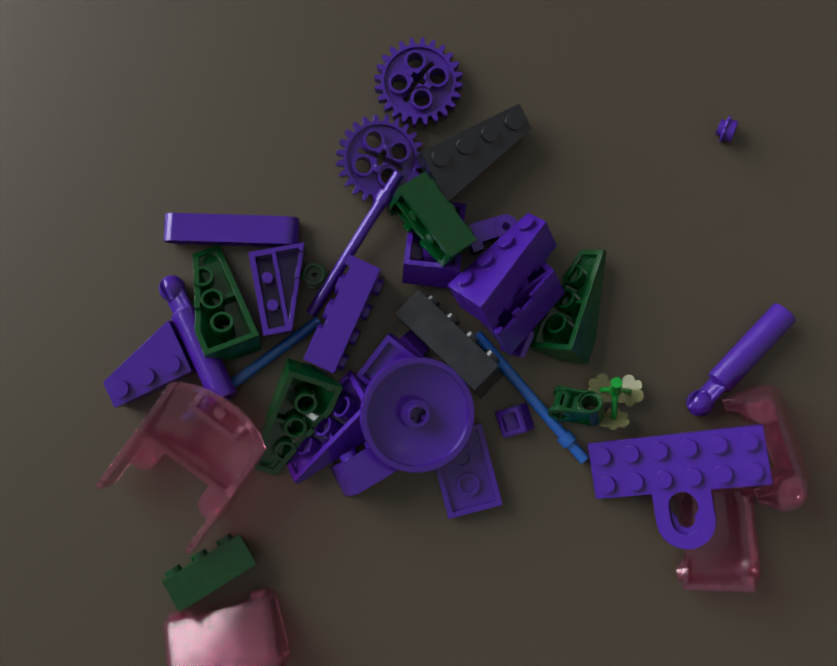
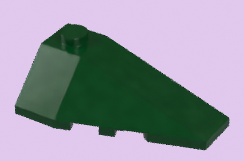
M216 245L193 253L195 335L205 358L237 359L261 350L259 334L220 246Z
M605 250L579 251L563 276L564 283L562 288L565 293L532 330L535 335L529 349L563 362L589 363L597 335L607 253Z
M287 358L273 393L249 468L276 475L297 452L296 449L315 432L316 426L332 413L341 393L342 385L314 366Z

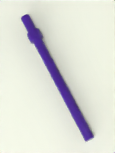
M396 171L393 172L383 190L379 189L375 195L376 201L306 310L308 314L314 317L317 315L336 285L339 276L343 274L348 266L345 264L348 255H355L384 207L389 206L393 199V193L403 179V176Z

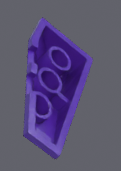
M352 370L338 382L342 385V390L332 413L316 426L315 432L296 449L297 452L286 463L293 481L297 484L365 441L360 425V405L367 385L356 377L357 374Z

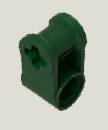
M561 385L554 388L553 394L555 398L553 406L548 410L549 417L560 422H573L589 426L598 425L603 421V399L598 392ZM589 406L596 407L593 410H586V408Z

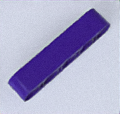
M166 213L164 242L172 244L261 247L292 245L299 243L300 219L291 216Z

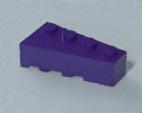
M527 213L447 285L462 309L493 330L499 323L497 318L503 311L510 309L513 305L512 298L519 289H525L529 283L528 277L530 274L540 269L557 246L546 221Z
M350 254L345 262L350 268L347 274L343 273L342 276H339L334 292L337 295L335 299H331L328 302L322 317L324 323L323 325H318L304 356V360L334 374L337 373L338 369L343 371L349 359V355H346L350 344L355 346L361 334L358 326L362 319L365 321L368 319L373 308L369 303L374 294L379 295L385 282L381 279L382 272L380 268Z

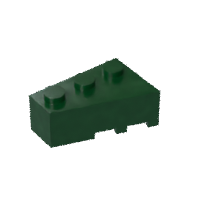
M426 172L399 187L386 210L390 216L396 214L405 223L402 228L407 233L413 230L422 239L419 244L442 267L468 251L477 240L471 227L462 221L457 214L455 206L446 200L440 192L437 182L431 179Z
M229 533L216 541L217 547L208 552L204 548L190 557L192 560L190 563L183 567L178 564L164 573L166 577L161 579L179 612L256 565L240 535L233 537Z

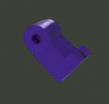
M505 214L469 224L474 237L477 239L469 248L471 256L482 253L484 250L483 244L496 241L517 223L516 219L511 215Z

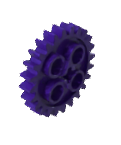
M421 37L419 44H415L414 39L410 38L409 46H405L402 41H399L400 49L398 51L392 46L390 47L391 57L382 55V61L385 65L377 64V71L381 73L374 75L375 82L379 83V85L375 86V93L381 94L378 97V103H386L384 106L385 113L393 110L392 120H396V118L401 116L403 126L408 120H412L413 128H416L418 121H422L423 126L426 128L429 119L438 124V115L446 119L448 116L446 108L454 111L455 104L453 101L460 100L461 95L456 91L462 90L463 84L457 81L462 79L463 74L462 72H455L459 68V62L451 63L453 52L444 55L445 45L436 49L435 40H432L429 46L425 45L424 37ZM412 60H419L422 66L412 68L408 64ZM432 63L434 66L424 75L426 68ZM424 75V77H423V85L419 83V84L415 87V90L413 91V89H414V81H415V82H419V81L421 80L422 76ZM435 75H440L445 81L441 84H435L430 79ZM398 81H402L407 85L401 91L395 90L392 86ZM413 91L409 101L404 102L403 100ZM419 97H425L429 100V103L425 106H418L414 101Z
M374 114L370 123L365 116L362 119V126L354 122L352 124L354 132L347 129L344 132L348 140L340 139L338 143L345 148L336 151V155L343 158V160L336 162V167L344 168L338 176L339 178H348L344 187L353 185L355 188L352 195L354 196L360 191L362 193L361 201L363 202L370 196L373 205L376 201L375 195L379 189L383 190L386 184L381 180L382 172L393 174L396 171L403 176V179L392 195L393 197L399 187L420 175L416 172V170H422L416 156L420 153L417 152V149L422 145V142H413L417 133L414 132L408 135L406 131L409 125L406 124L400 128L398 126L399 118H396L392 124L389 123V116L387 114L383 121H379L377 114ZM366 137H377L380 146L377 148L370 147L366 142ZM392 148H401L404 151V159H396L392 155ZM358 149H363L367 154H370L371 156L359 153ZM379 154L384 156V163L381 166L376 164V158ZM360 160L365 161L369 165V172L360 173L357 171L355 163ZM390 164L400 166L403 170L398 171L395 167L391 166Z

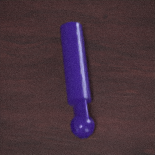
M175 275L164 277L159 283V294L167 301L173 313L171 316L172 322L211 404L217 405L233 398L238 392L222 359L205 358L195 335V309L186 294L185 282L182 278Z
M774 303L708 373V381L699 390H695L688 395L686 399L688 411L698 417L711 413L717 399L724 392H731L796 322L793 314L780 304Z

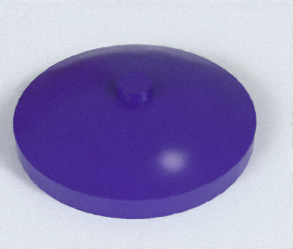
M427 357L403 358L384 367L368 384L360 405L361 430L370 449L387 465L405 472H427L450 462L467 443L474 423L473 399L465 381L450 366Z

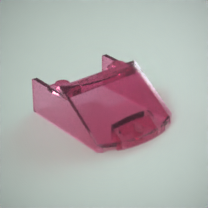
M170 382L98 481L96 487L101 490L114 485L130 463L141 470L153 468L162 456L167 454L209 485L198 502L199 511L207 521L186 548L185 552L190 555L201 546L232 501L236 499L266 451V446L254 424L232 402L214 391L198 385Z

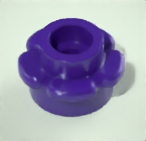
M729 116L727 121L721 119L716 135L720 136L719 142L721 143L723 140L731 143L739 121L731 119L732 116Z

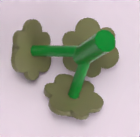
M604 373L598 374L596 379L591 378L588 382L590 387L588 390L598 392L603 399V404L605 402H612L611 408L607 412L604 411V419L599 425L611 430L628 427L630 424L628 414L617 409L618 402L625 403L628 407H633L635 402H642L645 397L644 391L641 390L643 382L636 380L633 375H625L622 380L619 377H614L611 381H609L608 376Z

